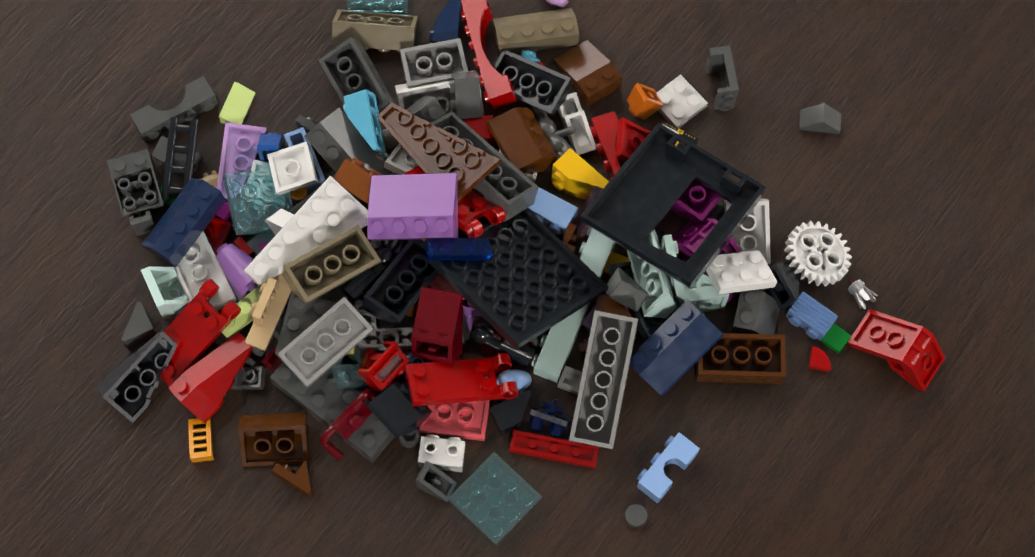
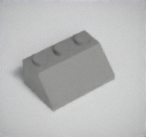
M460 38L400 49L402 68L408 88L451 80L452 73L468 72Z

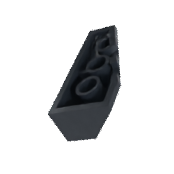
M161 330L110 372L95 390L133 423L148 407L151 401L150 397L154 389L158 387L160 376L163 370L167 368L177 348V344Z

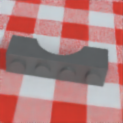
M204 76L185 85V97L177 107L161 111L147 105L130 114L144 142L155 140L160 134L169 131L170 117L179 118L178 124H181L185 121H191V119H194L204 111L212 110L218 104L216 96Z

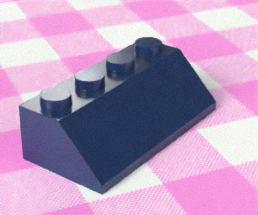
M191 178L141 246L176 268L225 203L226 199L222 192L204 180Z
M687 299L631 355L630 365L650 386L663 396L724 334L696 305Z

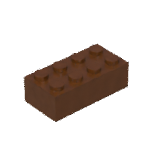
M723 333L724 335L696 362V382L782 384L786 377L785 335Z

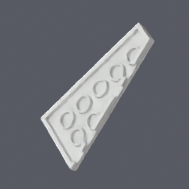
M329 176L243 272L260 286L267 282L269 277L274 278L280 275L283 266L357 225L361 229L367 226L368 210L336 180Z

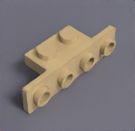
M282 273L274 278L269 277L267 283L261 285L259 295L261 296L258 303H253L250 311L253 325L245 342L247 345L263 351L266 350L292 292Z

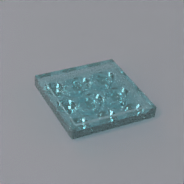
M271 171L225 173L223 175L236 235L273 233L265 220L281 208L286 211H290L293 208L290 192L281 195L276 193Z
M493 452L448 498V501L496 546L542 499V496Z

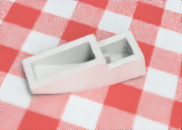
M577 93L568 94L565 102L558 108V112L564 128L569 126H575L576 132L568 136L571 145L578 155L596 150V145Z

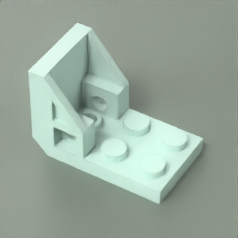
M671 234L664 235L661 242V250L677 258V242L673 241ZM703 274L690 289L668 275L677 306L674 311L687 299L702 312L725 308L729 293L718 294L708 276Z
M147 267L142 269L141 272L163 320L173 321L190 303L174 267Z

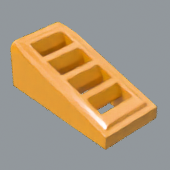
M199 418L188 419L191 462L214 460L211 418L206 422L205 428L194 429V425L205 423ZM206 432V435L203 436H195L194 434ZM207 440V443L195 444V441ZM207 448V451L196 452V449Z

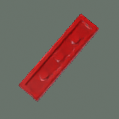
M514 429L509 448L511 453L593 469L596 467L599 446Z

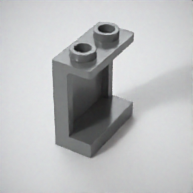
M731 47L710 48L705 65L706 73L719 72L722 87L717 90L713 107L714 110L727 111L734 108L739 92Z

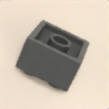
M760 290L741 291L738 296L730 333L774 335L780 310L774 298Z

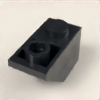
M520 390L517 397L506 401L501 399L492 404L490 416L500 436L512 432L513 429L521 428L531 400L530 390L525 392Z

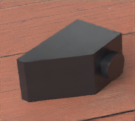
M790 262L775 263L770 267L777 283L775 287L768 289L780 311H783L798 300L800 279L797 274H794V268L789 267Z

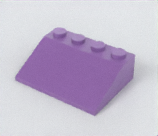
M457 173L372 176L367 215L368 240L458 238Z

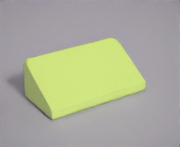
M234 82L219 115L221 123L242 124L256 93Z

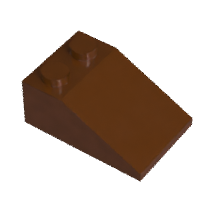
M588 40L553 59L561 73L572 79L571 87L586 107L593 105L621 88L622 76L612 62Z

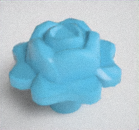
M522 50L521 55H519L535 63L540 62L539 58L536 57V52Z

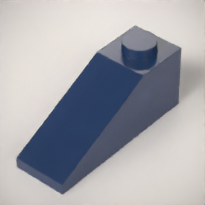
M449 0L434 22V30H430L429 42L436 43L459 38L461 0Z

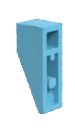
M365 89L344 96L345 104L343 108L347 117L374 151L385 154L386 149L381 122L376 117L379 112L375 94Z

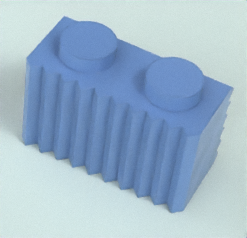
M802 292L798 300L789 309L786 317L789 318L788 320L792 325L804 328L809 337L812 339L818 338L821 341L836 322L838 315L805 292Z

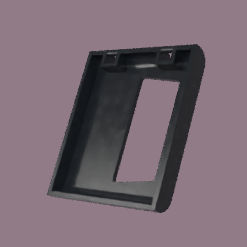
M658 123L583 212L580 221L691 289L757 205L766 186ZM677 141L685 145L683 150L675 146ZM732 174L741 179L739 183L730 179ZM695 179H698L730 202L731 206L690 259L684 262L646 243L645 240Z

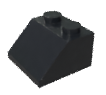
M404 380L392 384L367 405L395 438L417 430L432 413L428 405L412 406L408 383Z

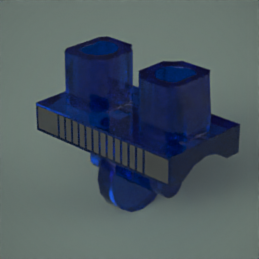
M553 399L552 404L543 402L542 408L549 410V413L533 407L529 414L531 415L530 428L541 431L544 420L552 422L549 434L557 437L562 435L565 427H568L570 420L554 415V412L563 414L564 408L557 406V399Z

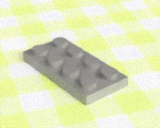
M343 297L277 355L305 387L308 388L373 332L374 328Z

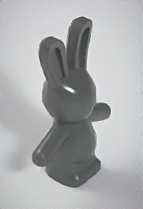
M533 107L539 119L538 124L543 129V133L557 156L555 160L557 161L569 148L577 154L564 139V137L576 132L575 126H569L557 131L556 124L548 117V114Z

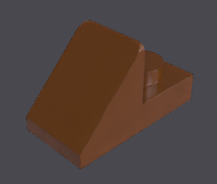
M304 461L296 474L288 465L284 464L281 466L276 463L272 469L274 476L311 499L313 493L307 462Z

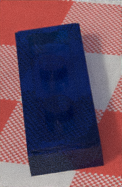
M426 238L424 242L428 260H491L493 256L489 238Z

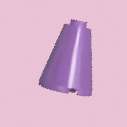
M225 243L218 248L216 258L237 299L240 301L258 286L256 282L243 272L254 259L234 244L228 245Z

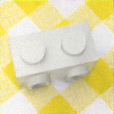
M428 434L426 437L421 436L418 457L419 468H422L425 462L429 461L439 470L462 472L465 441H461V438L458 437L440 439L439 436Z

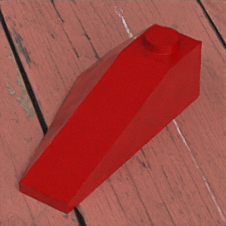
M239 332L183 372L168 388L203 423H206L221 408L227 390H231L234 384L232 382L237 372L243 368L253 349V346L246 344V338Z

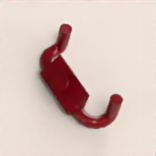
M370 388L361 392L326 429L320 438V444L338 461L344 454L329 440L336 432L347 440L372 414L364 404L367 399L372 401L377 397Z

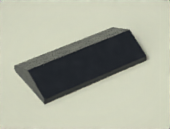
M503 49L493 66L498 73L509 77L517 100L551 115L565 102L572 79L568 76Z

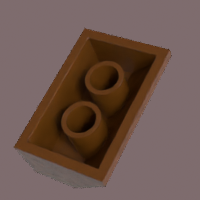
M513 108L486 123L504 157L522 173L544 172L557 158L530 108Z
M306 412L240 415L238 432L242 467L276 465V463L279 465L303 464L304 461L309 463Z

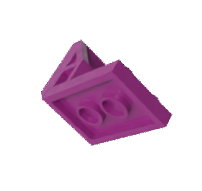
M705 218L702 223L690 220L672 236L673 241H676L678 245V254L676 255L687 262L718 221L711 218ZM731 237L718 255L738 253L741 250ZM739 292L729 293L727 302H729Z

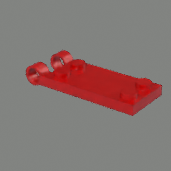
M417 166L404 173V175L426 173L420 166ZM472 189L458 202V227L465 232L468 238L475 239L483 233V226L478 219L485 216L491 224L498 225L506 219V213L501 206H493Z
M212 279L203 283L198 294L164 331L177 344V348L167 368L163 370L160 376L169 386L199 359L241 312V308L234 301L226 304L221 313L209 302L220 288ZM207 311L210 313L209 317L205 316Z
M501 353L491 358L455 360L452 364L444 362L406 364L405 372L412 406L497 399L510 400L517 397L519 392L516 382L508 381L497 385L494 372H503L512 367L510 355Z

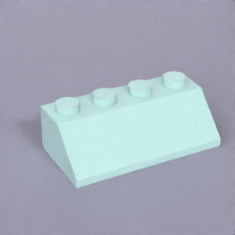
M653 230L645 242L661 250L657 234ZM627 250L632 272L634 273V280L649 294L642 304L644 316L667 318L677 308L668 275Z

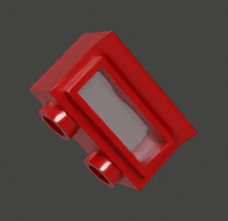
M385 341L383 345L386 350L383 354L376 353L371 357V360L374 362L369 369H359L357 371L374 391H385L393 384V378L404 373L405 366L410 361L395 341Z

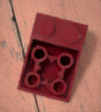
M421 287L412 332V356L452 364L462 354L463 297L456 292Z

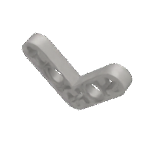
M367 289L361 296H365L369 290ZM361 296L354 302L355 309L362 316L367 315L371 318L372 322L370 325L374 328V331L368 335L369 340H371L370 344H366V341L363 339L358 344L360 349L364 351L371 348L374 351H385L383 336L387 334L394 337L401 350L412 349V343L409 342V339L405 338L409 334L412 337L413 328L377 329L376 317L362 309L363 302L360 300ZM398 334H401V337H400V339H402V340H401V343H398V341H399V335H398ZM377 335H379V344H377L376 340Z

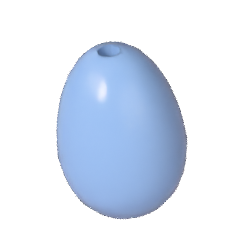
M518 369L505 370L496 377L497 385L508 381L516 382L518 391H524L532 382L531 375L528 372Z

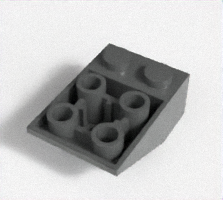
M148 149L107 160L122 217L164 206L157 175Z

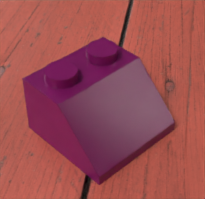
M695 179L671 210L684 219L702 223L723 197L698 179Z

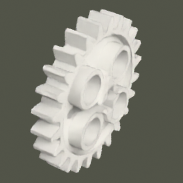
M809 221L807 225L803 222L800 226H796L788 235V239L785 242L787 247L784 251L789 253L785 258L792 260L789 267H796L794 274L799 272L802 274L801 280L807 277L809 284L815 280L816 286H819L821 283L827 286L829 283L834 285L837 280L840 281L849 271L848 268L851 266L849 260L852 256L847 253L851 249L844 247L847 240L841 241L840 237L842 234L836 235L835 228L829 230L827 223L824 227H821L820 221L815 225L812 221Z

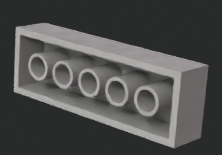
M594 311L569 441L613 449L637 330V318Z

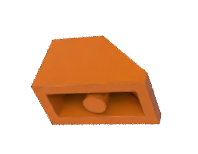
M640 83L634 85L627 99L631 114L644 120L664 106L655 89Z

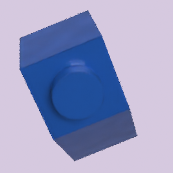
M274 132L261 134L257 144L260 161L269 163L267 154L284 149L282 135Z

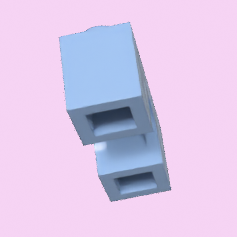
M680 432L675 437L672 435L664 444L666 449L662 454L657 452L650 461L653 465L649 470L644 468L637 477L639 480L637 488L657 504L673 483L665 475L663 468L669 464H676L685 470L700 450L698 446Z

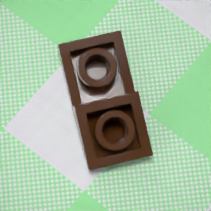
M569 223L564 234L563 243L575 254L576 247L574 245L579 234L576 233L577 226Z

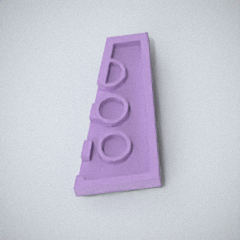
M225 122L217 189L222 192L226 199L225 202L237 203L235 196L241 193L253 161L258 153V141L261 134H266V127Z

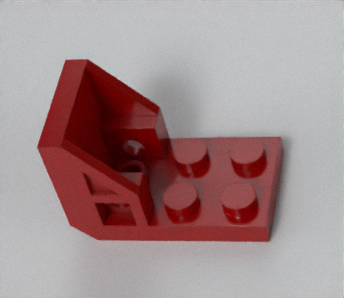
M872 309L868 310L848 341L849 346L886 359L893 371L913 387L923 392L945 359L934 334L925 327Z

